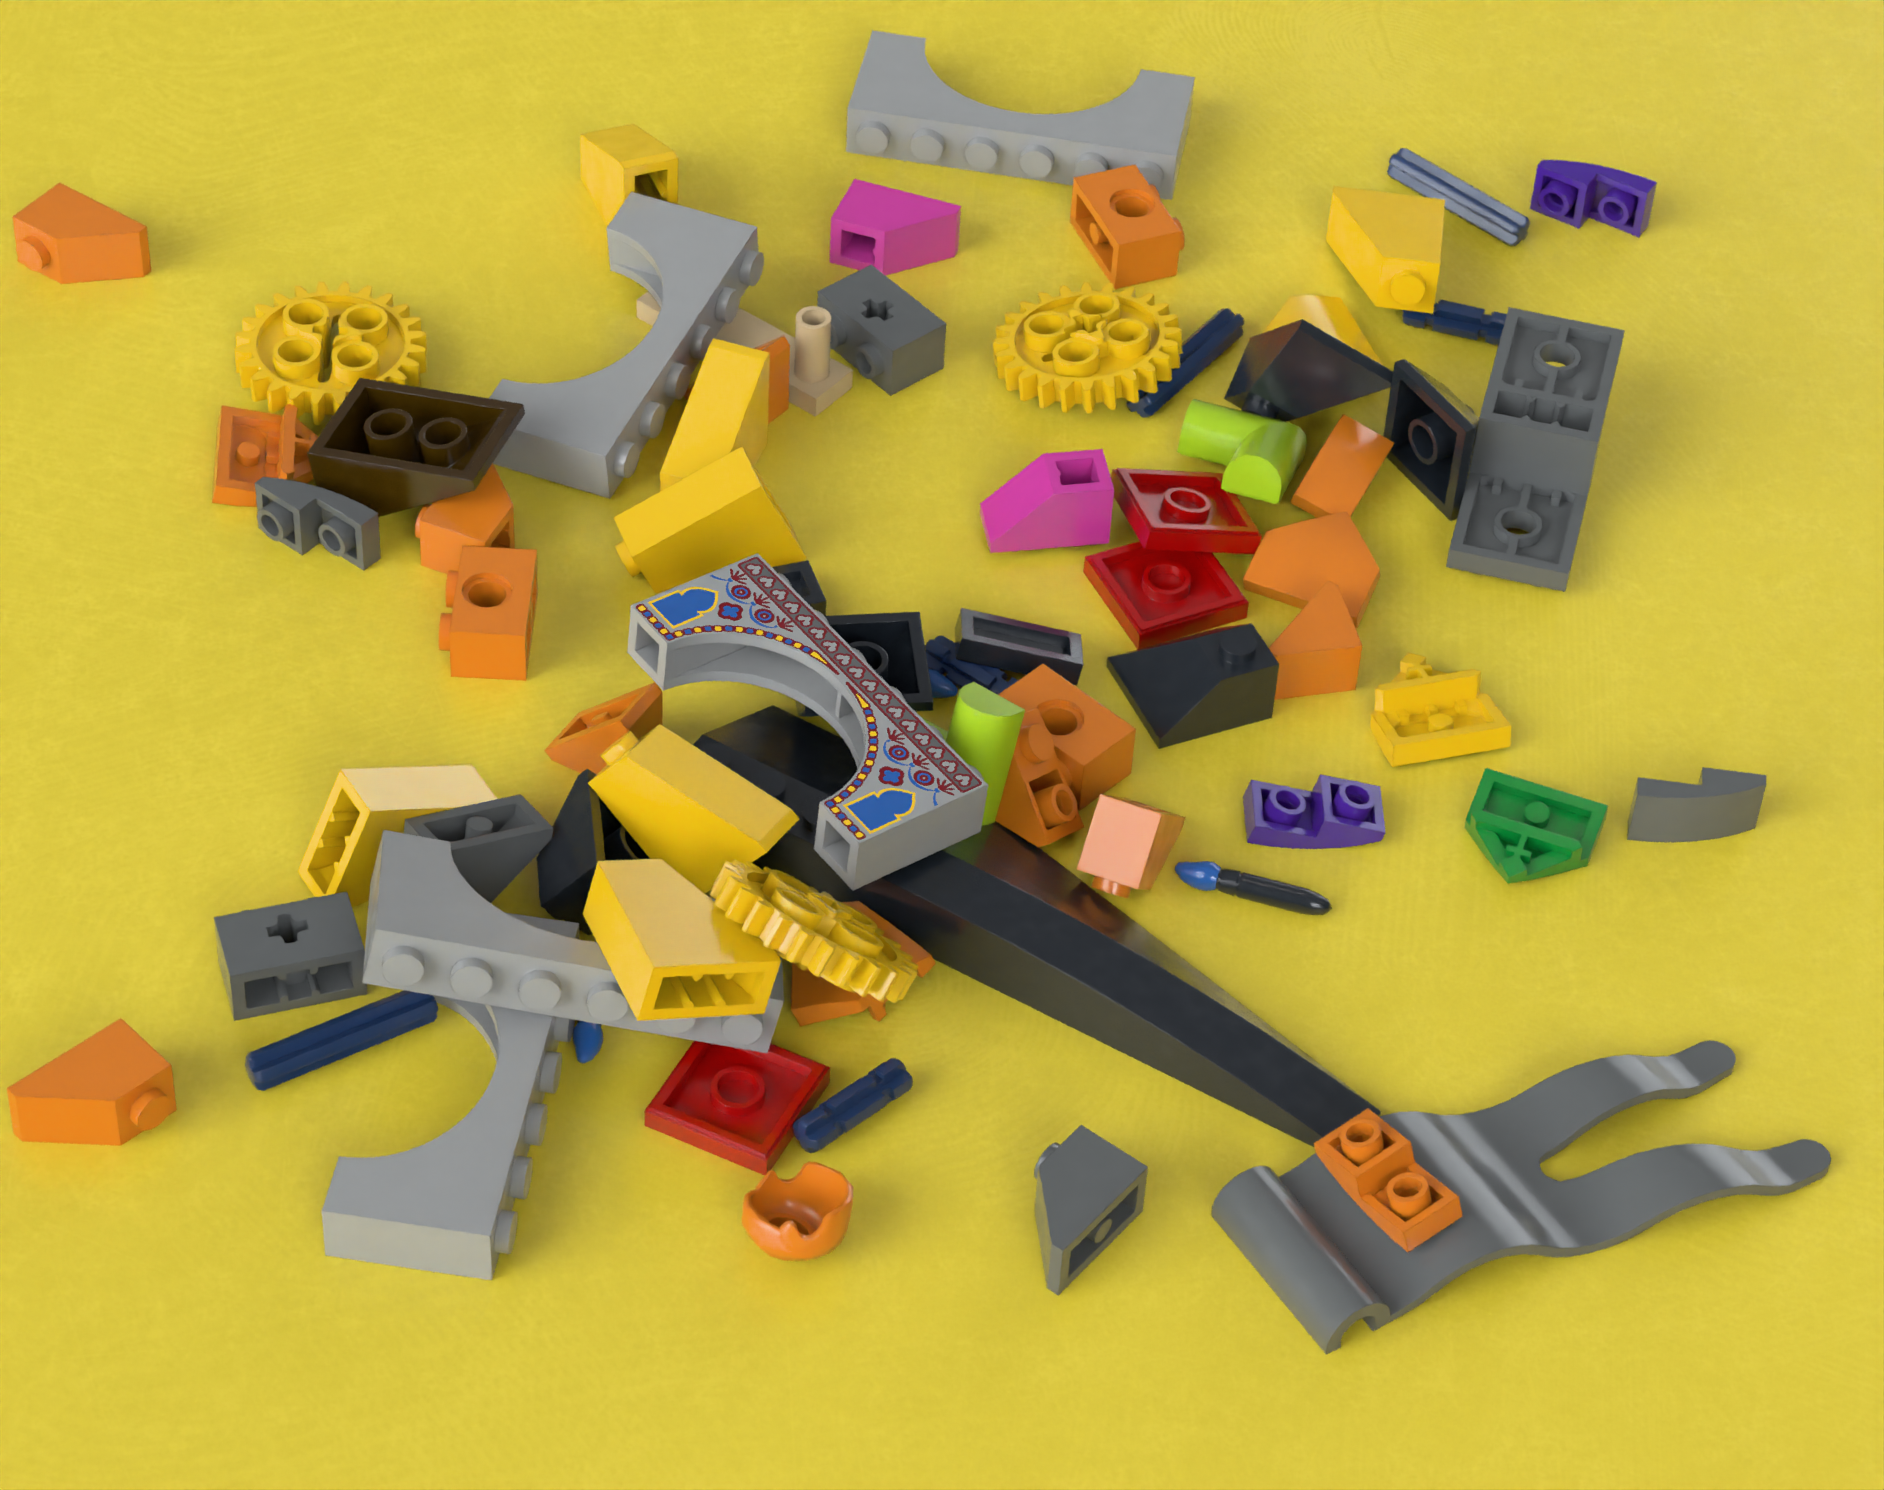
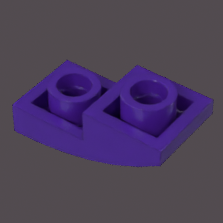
M1542 160L1537 165L1530 209L1578 229L1581 228L1588 218H1592L1640 237L1649 225L1657 182L1639 175L1595 164L1564 160Z
M1320 774L1312 791L1251 780L1243 795L1247 843L1292 849L1342 848L1379 842L1386 833L1380 786Z

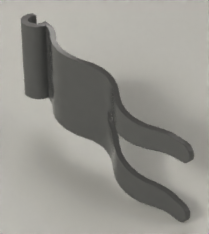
M1703 1041L1669 1056L1619 1055L1582 1063L1539 1082L1510 1100L1472 1113L1439 1115L1408 1111L1380 1116L1381 1119L1411 1141L1415 1162L1458 1195L1460 1199L1463 1217L1410 1252H1406L1356 1204L1316 1153L1280 1177L1267 1166L1253 1167L1240 1173L1229 1181L1215 1198L1212 1205V1217L1325 1354H1328L1341 1347L1343 1334L1359 1319L1362 1318L1371 1330L1375 1331L1418 1307L1452 1280L1489 1261L1521 1254L1547 1257H1571L1588 1254L1624 1242L1660 1221L1703 1202L1733 1195L1779 1196L1791 1193L1823 1178L1828 1172L1831 1156L1822 1144L1809 1139H1802L1759 1151L1740 1150L1713 1144H1682L1636 1153L1583 1176L1564 1181L1554 1180L1541 1171L1539 1165L1541 1162L1551 1158L1582 1134L1614 1114L1651 1100L1688 1098L1703 1092L1728 1077L1733 1072L1736 1062L1734 1052L1721 1042Z

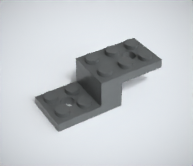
M1508 308L1479 416L1470 473L1449 547L1446 567L1526 583L1536 587L1566 591L1625 330ZM1546 362H1558L1565 366H1552ZM1518 528L1528 532V534H1514L1506 529Z

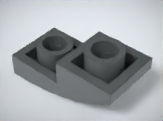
M262 477L255 482L258 526L270 539L282 542L301 555H304L320 543L333 555L343 557L363 571L381 559L378 513L341 494L302 482L271 477Z
M1702 767L1698 785L1638 777L1628 818L1627 840L1693 842L1723 838L1755 829L1766 788V775Z

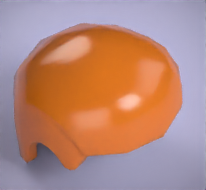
M818 1162L805 1163L800 1172L791 1179H780L774 1170H770L759 1182L755 1190H751L744 1196L742 1225L747 1235L760 1249L771 1257L784 1261L818 1259L831 1253L843 1241L849 1225L854 1187L840 1171Z

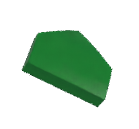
M1485 768L1466 817L1465 829L1492 866L1508 884L1529 881L1588 866L1606 820L1608 805Z

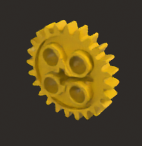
M322 281L318 282L316 292L308 293L300 285L295 286V297L291 299L282 294L275 293L273 294L274 307L259 303L255 305L256 317H244L242 319L243 331L236 332L235 334L236 373H240L241 387L251 388L252 400L257 402L268 399V410L271 413L285 408L287 404L294 405L298 408L296 418H300L305 412L312 413L314 425H319L325 415L335 414L359 378L420 387V373L427 371L426 332L421 331L420 317H410V309L407 303L393 307V294L386 293L376 299L372 298V286L369 285L362 288L358 293L350 292L348 282L343 281L337 291H329L327 285ZM338 323V335L334 338L331 353L330 337L333 325ZM331 353L332 370L329 380L325 382L324 369L329 366Z
M1084 282L1080 292H1072L1065 285L1060 286V295L1052 297L1045 292H1039L1038 304L1027 301L1019 302L1020 313L1007 312L1005 314V325L996 326L997 339H993L994 361L997 368L998 379H1005L1006 390L1013 391L1019 389L1020 400L1022 401L1039 396V407L1042 409L1050 406L1055 401L1061 402L1062 412L1065 413L1074 404H1083L1086 413H1092L1095 404L1104 402L1108 408L1114 410L1117 407L1116 399L1122 397L1130 402L1137 403L1139 402V390L1155 394L1158 392L1157 381L1170 382L1172 380L1171 369L1180 368V354H1183L1178 316L1169 315V304L1160 303L1155 305L1154 294L1152 293L1136 298L1135 287L1133 286L1124 289L1120 293L1114 292L1113 283L1109 282L1100 291H1093L1090 283Z
M733 859L732 863L725 862L711 887L709 896L716 899L714 904L727 911L725 913L727 918L743 924L741 930L759 937L764 941L763 945L774 949L779 957L795 963L802 970L809 969L813 975L821 976L844 990L856 992L863 997L870 994L881 1002L888 999L896 1003L898 999L903 1000L918 974L917 969L919 966L911 961L913 957L900 950L901 945L884 937V931L877 928L876 923L868 916L845 903L835 900L827 892L819 893L815 888L809 887L802 881L782 871L771 870L766 866L762 870L749 861L743 864Z

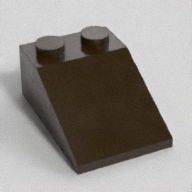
M359 378L307 452L315 486L357 501L377 512L378 517L474 491L525 415L524 405Z

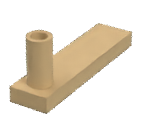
M646 292L637 299V318L653 326L661 308L651 293ZM809 306L799 310L796 314L794 338L738 307L731 323H724L715 339L755 348L784 335L790 344V403L816 417L852 388L853 370L830 357L831 314L826 309L818 306Z

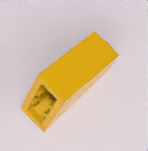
M634 123L580 134L581 180L606 226L612 221L631 192L678 204V156L674 150Z
M1333 186L1326 241L1376 307L1433 314L1441 264L1445 200Z
M713 338L660 471V491L742 446L755 466L768 443L769 352Z
M743 446L614 517L623 538L622 542L615 545L621 561L632 577L642 573L655 593L667 591L757 553L771 567L802 562L807 559L787 516Z
M661 724L639 739L631 731L620 737L600 755L607 765L588 782L590 787L650 859H662L704 894L711 890L726 861L732 863L733 859H736L743 864L746 861L752 863L767 853L799 820V817L791 808Z
M473 765L340 769L297 872L315 897L347 892L351 906H357L369 901L370 882L383 830L403 833L405 819L496 800L497 797Z
M662 859L597 862L583 916L637 1021L765 1013L781 963V959L774 949L765 947L763 945L764 941L759 937L741 930L743 924L725 916L727 911L717 907L711 898Z

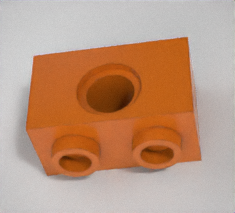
M1135 164L1074 177L1070 223L1110 283H1113L1114 289L1177 275L1179 251L1183 250L1185 244L1182 225L1176 217H1171L1161 202L1157 188L1146 181Z
M462 546L459 570H448L445 599L446 607L453 608L452 613H441L439 624V650L450 651L451 677L526 681L538 598L537 550Z
M1041 664L998 694L1025 709V712L1037 707L1039 708L1044 724L1053 738L1054 750L1067 784L1076 798L1078 811L1131 774L1136 728L1045 664Z

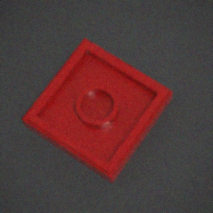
M1128 468L1112 470L1111 480L1114 486V498L1145 550L1255 554L1262 535L1237 495L1221 489L1223 473Z
M1137 541L1085 556L1084 574L1137 650L1247 618L1248 600L1212 552L1145 550L1141 542Z
M693 1041L645 1109V1126L765 1176L773 1168L794 1137L792 1131L794 1122L812 1110L829 1085L830 1067L771 1043L768 1053Z

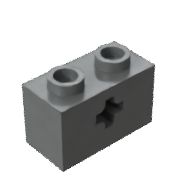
M869 265L818 291L817 306L826 309L831 314L830 349L836 351L857 368L864 378L873 381L890 396L944 368L946 323L873 265Z
M347 892L312 897L305 900L214 917L218 963L234 1021L367 995V984L362 983L365 950Z

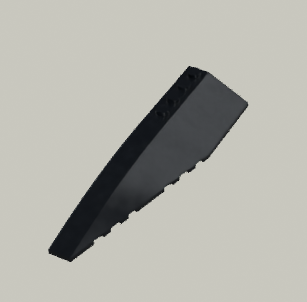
M772 705L704 733L693 744L704 753L791 808L799 817V820L767 853L752 862L763 870L766 866L771 870L782 871L802 881L809 887L815 888L819 893L823 891L829 893L839 902H861L930 953L934 960L1314 1147L1316 1141L1367 1108L1380 1117V1110L1046 852L995 821L992 824L983 825L981 832L856 890H852L814 850L819 803L842 789L858 770L855 759L843 738Z

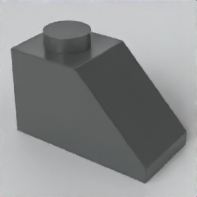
M519 794L405 819L403 833L449 841L452 857L460 874L479 895L489 903H492L552 840L553 827Z
M1082 1125L1062 1144L1055 1142L1048 1146L1040 1156L1034 1169V1177L1037 1179L1034 1212L1047 1289L1057 1295L1143 1211L1148 1167Z

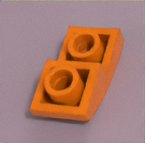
M1343 414L1295 491L1290 503L1316 518L1347 512L1351 518L1392 449L1394 442Z
M1369 1108L1314 1143L1317 1156L1342 1188L1375 1224L1406 1252H1410L1463 1217L1459 1196L1417 1164L1414 1159L1411 1141Z

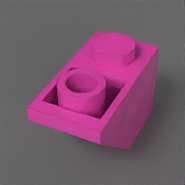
M854 179L831 217L829 262L856 270L873 265L886 276L953 258L959 249L961 206Z
M1103 449L1044 453L981 502L980 516L990 553L1109 543L1114 486Z

